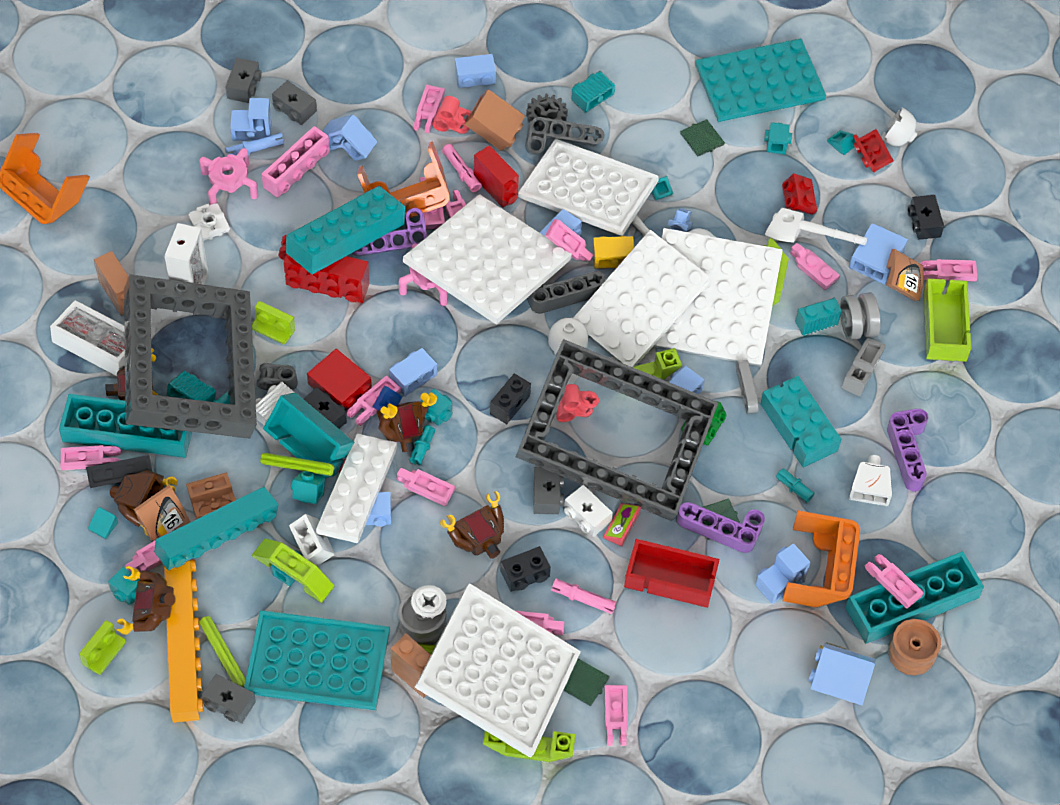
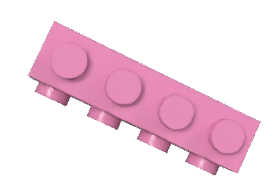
M315 126L311 128L262 173L263 188L277 198L286 193L292 184L299 181L304 173L312 169L322 157L329 153V136Z

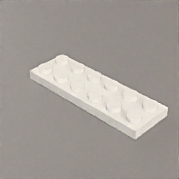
M362 434L356 435L355 443L346 458L316 528L317 534L358 543L397 450V442Z

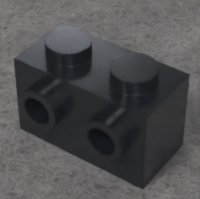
M540 546L501 561L500 571L510 592L524 590L528 585L535 582L542 583L550 577L551 567Z

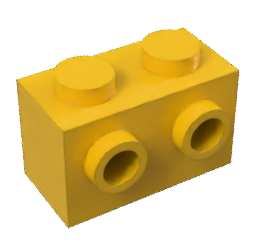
M602 236L593 238L594 269L617 268L634 249L633 236Z

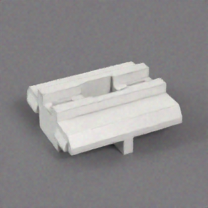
M218 203L205 204L188 214L193 226L201 228L203 241L207 239L212 240L215 236L220 237L223 233L230 230Z

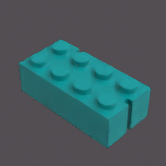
M799 376L783 382L781 387L778 384L763 391L760 405L791 450L794 449L793 454L803 468L838 452L842 440Z
M295 392L280 396L263 427V430L275 440L281 439L279 443L296 458L334 465L331 476L317 474L325 476V478L337 475L345 461L342 458L347 457L355 443Z

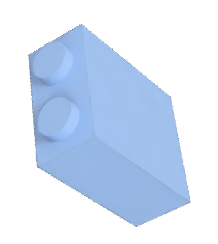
M872 223L864 236L867 238L866 245L859 244L852 256L849 268L885 284L890 274V269L886 268L891 250L896 249L903 254L908 239Z
M824 643L823 649L818 648L815 661L819 662L817 669L811 670L808 680L812 682L811 689L862 705L876 659Z

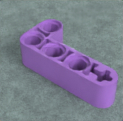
M418 208L410 209L405 215V230L389 232L379 238L384 243L383 248L377 249L373 246V242L369 243L371 251H368V247H363L361 252L356 250L352 254L364 256L412 248V245L417 243L412 239L413 233L419 232L423 237L422 241L427 237L423 212ZM409 214H418L419 222H411ZM396 235L401 236L403 239V244L400 246L393 243V237Z
M923 409L895 412L891 415L887 427V433L904 484L908 490L913 492L922 489L927 476L914 436L924 432L929 419L927 412Z
M690 502L683 503L677 515V523L681 527L743 553H749L753 550L765 521V516L760 510H750L746 514L743 524ZM750 520H755L759 524L754 525L750 523ZM708 521L711 523V526H705L702 522ZM727 529L731 534H725L722 530ZM742 538H748L751 542H744Z

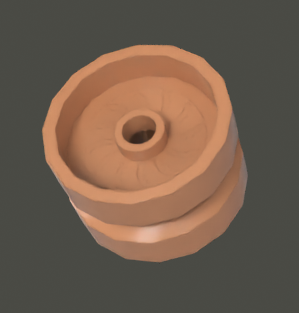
M911 619L902 622L897 626L889 644L888 656L891 663L897 670L907 675L916 676L926 673L932 668L941 649L940 635L932 624L924 620Z

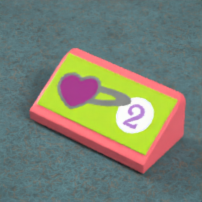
M621 503L603 538L623 546L640 515L641 507Z

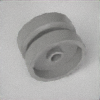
M871 292L862 293L858 299L854 295L843 296L840 302L842 310L841 323L846 338L848 340L859 339L862 334L866 338L878 336L880 332V313L874 294Z
M412 592L401 601L398 609L400 633L402 636L407 634L418 644L433 645L438 642L447 625L446 608L442 611L441 615H437L433 619L431 617L423 619L421 615L415 614L411 605V598L414 594ZM426 599L424 606L430 605L432 607L433 600L428 601Z

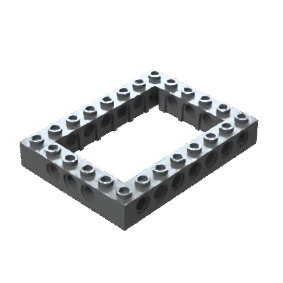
M129 274L124 288L126 424L250 439L257 425L250 291ZM157 308L173 310V312L193 313V315H211L214 318H220L226 313L227 322L225 329H227L226 345H228L226 362L229 364L227 378H229L230 388L228 395H230V404L152 395L151 309L157 310Z
M563 339L515 457L628 504L638 505L645 511L672 521L679 511L718 402ZM572 374L687 420L662 488L656 487L654 483L649 484L639 480L635 475L629 476L617 471L615 467L610 468L602 465L596 459L590 460L578 455L576 451L571 452L558 447L556 443L551 444L545 441Z

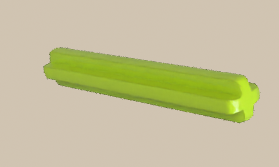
M262 453L260 462L264 465L309 471L329 476L333 474L334 465L330 463L270 453Z
M210 616L202 617L199 624L233 683L244 688L246 678Z

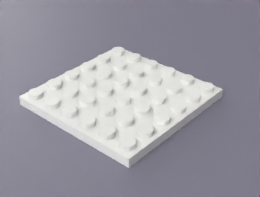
M479 194L403 256V263L497 325L569 262L572 253L558 247L547 237Z
M664 228L662 239L710 276L712 280L653 347L662 349L676 348V351L733 362L748 360L749 365L761 367L782 249Z
M469 583L460 597L415 688L528 757H531L536 751L581 651Z

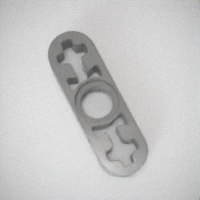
M748 360L737 361L736 371L746 413H758V399Z

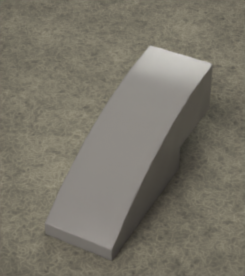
M867 338L845 377L842 389L861 396L886 345Z

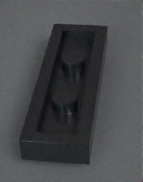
M149 455L86 467L90 488L120 483L126 475L136 474L144 470L152 471Z

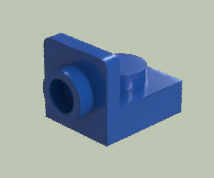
M384 386L372 407L379 411L384 406L388 408L389 403L394 406L399 405L403 396Z

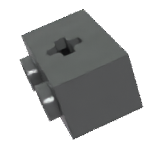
M236 58L225 86L227 99L249 103L251 96H255L257 81L260 82L262 71L259 70V62Z
M288 80L272 93L274 108L301 125L317 112L316 99Z
M534 467V514H559L560 506H564V494H560V488H564V477L543 468Z
M215 674L202 694L205 708L211 712L218 711L224 714L227 720L231 722L237 721L241 724L256 703L253 692Z

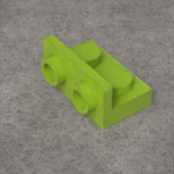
M261 301L257 302L255 305L256 319L252 323V330L285 345L295 332L294 317Z
M105 620L79 653L82 665L98 675L104 672L126 644V640L116 634L111 622Z

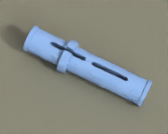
M279 132L278 134L249 142L242 141L239 145L225 147L226 153L234 151V153L230 154L237 155L242 148H246L249 156L252 152L283 145L284 139L275 140L283 137L282 133Z

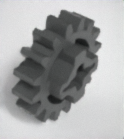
M545 94V97L538 95L537 100L532 98L531 103L527 104L526 116L528 117V123L536 117L567 121L568 109H566V103H562V98L556 100L554 94L552 97H548V94ZM539 121L534 122L533 127L539 126V131H541L543 128L542 124ZM554 125L552 129L556 131V126L559 125Z

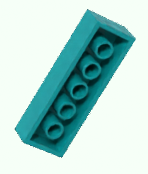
M377 186L287 234L286 253L309 273L314 274L404 225L406 206L381 186Z
M68 394L59 426L62 442L89 446L120 447L121 450L182 458L187 456L192 432L126 424L125 401Z
M962 551L905 574L923 591L922 597L908 609L881 584L849 596L845 609L864 643L867 644L894 633L897 626L906 620H926L978 599L984 585Z

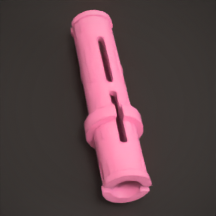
M452 144L445 145L442 148V153L458 172L460 180L467 184L471 192L479 191L482 184L474 176V171L468 168Z
M558 578L555 579L551 589L553 592L569 597L571 601H580L611 615L617 603L584 590L577 584L572 585Z

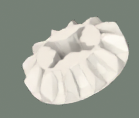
M422 586L412 595L411 605L415 614L421 615L423 619L425 617L433 619L435 616L441 615L442 611L446 608V596L436 586ZM426 599L428 601L433 600L432 607L430 605L424 606Z

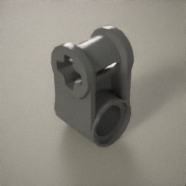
M270 363L260 365L259 371L261 374L260 379L257 380V386L260 389L269 390L271 386H277L280 382H283L292 390L297 387L298 380L293 366Z

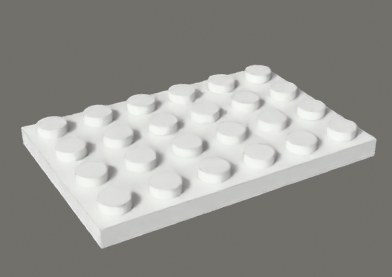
M555 139L518 192V195L521 199L556 212L564 209L585 223L623 236L659 179L658 175Z
M650 230L573 318L585 325L588 336L617 360L634 367L637 366L712 279Z

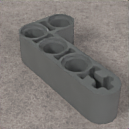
M536 117L529 122L525 148L529 154L536 155L544 150L546 138L597 145L604 140V132L596 126ZM535 121H539L543 126L540 132L536 131L533 127ZM556 124L561 127L559 135L554 134L552 131L553 126ZM573 128H577L580 131L578 138L572 136L571 131ZM595 132V134L598 136V138L593 141V137H585V134H592ZM532 140L537 141L540 145L537 151L533 150L530 146Z
M594 271L549 285L543 283L527 297V301L533 312L538 314L589 300L606 279L603 273Z

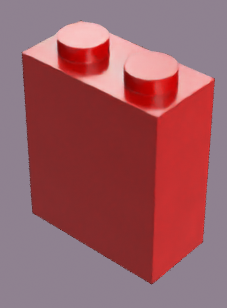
M490 145L474 154V176L482 184L481 186L502 208L508 204H513L518 199L519 175Z
M337 348L307 373L308 385L313 389L317 387L322 392H327L336 404H341L345 410L350 409L363 394L372 388L371 377Z

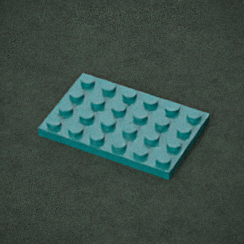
M802 38L695 60L696 69L718 122L826 99V93Z
M260 610L244 688L257 696L376 711L390 627Z

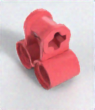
M445 96L437 110L432 125L438 131L446 132L452 129L460 134H465L470 129L464 124L471 111L460 107V102L457 98Z
M576 384L566 385L564 395L557 408L556 418L559 422H568L573 420L575 416L589 417L593 412V408L599 403L597 394L592 391H579V387Z

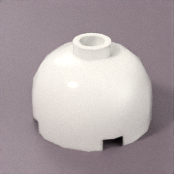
M902 107L901 111L898 110L887 125L888 133L883 132L881 138L887 144L896 147L903 146L908 141L911 143L917 135L915 132L917 127L915 117Z
M563 318L552 325L548 334L549 348L551 347L555 355L563 339L584 348L588 347V331L579 320Z

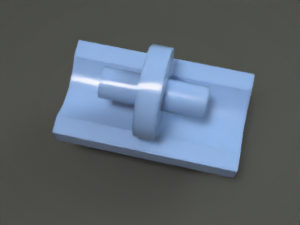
M683 208L678 209L675 217L669 219L668 225L672 226L670 229L683 232L691 229L693 222L689 220L692 211Z

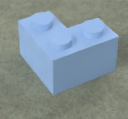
M250 98L249 110H232L230 128L232 140L252 141L271 136L272 121L269 98Z
M353 114L330 120L322 131L329 136L330 150L342 147L354 161L366 158L377 143L372 133Z
M794 543L788 548L786 546L781 548L776 554L777 557L774 565L769 569L767 567L762 569L757 575L755 586L771 604L783 597L787 582L795 584L805 582L810 561Z

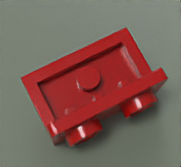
M877 129L861 138L857 134L853 136L856 140L853 145L858 153H863L864 157L861 159L866 168L870 167L873 172H876L894 161Z
M793 173L782 183L786 209L799 210L813 215L817 212L812 179Z

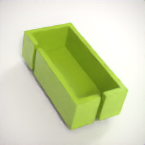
M927 278L923 291L926 359L967 362L971 351L968 281L949 280L946 292L942 294L946 280Z

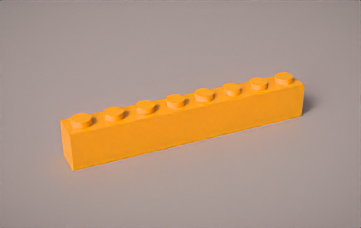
M190 559L182 566L174 567L170 570H167L164 566L167 586L174 588L173 594L175 595V603L171 607L170 617L166 619L170 713L173 723L200 720V712H203V699L199 698L198 692L202 691V679L198 678L197 672L201 671V658H197L196 652L200 651V638H196L195 632L199 631V619L195 618L194 612L198 611V599L194 598V592L197 591V579H193V572H196L195 559Z

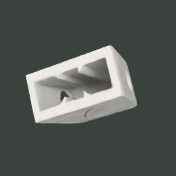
M871 455L868 458V463L860 462L849 500L883 506L889 505L892 497L890 468L880 465L881 457Z

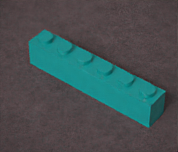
M262 487L156 539L154 553L167 570L174 567L178 568L186 561L198 558L204 552L216 549L222 543L234 540L240 534L252 531L264 522L272 521L277 515L279 504L268 490Z

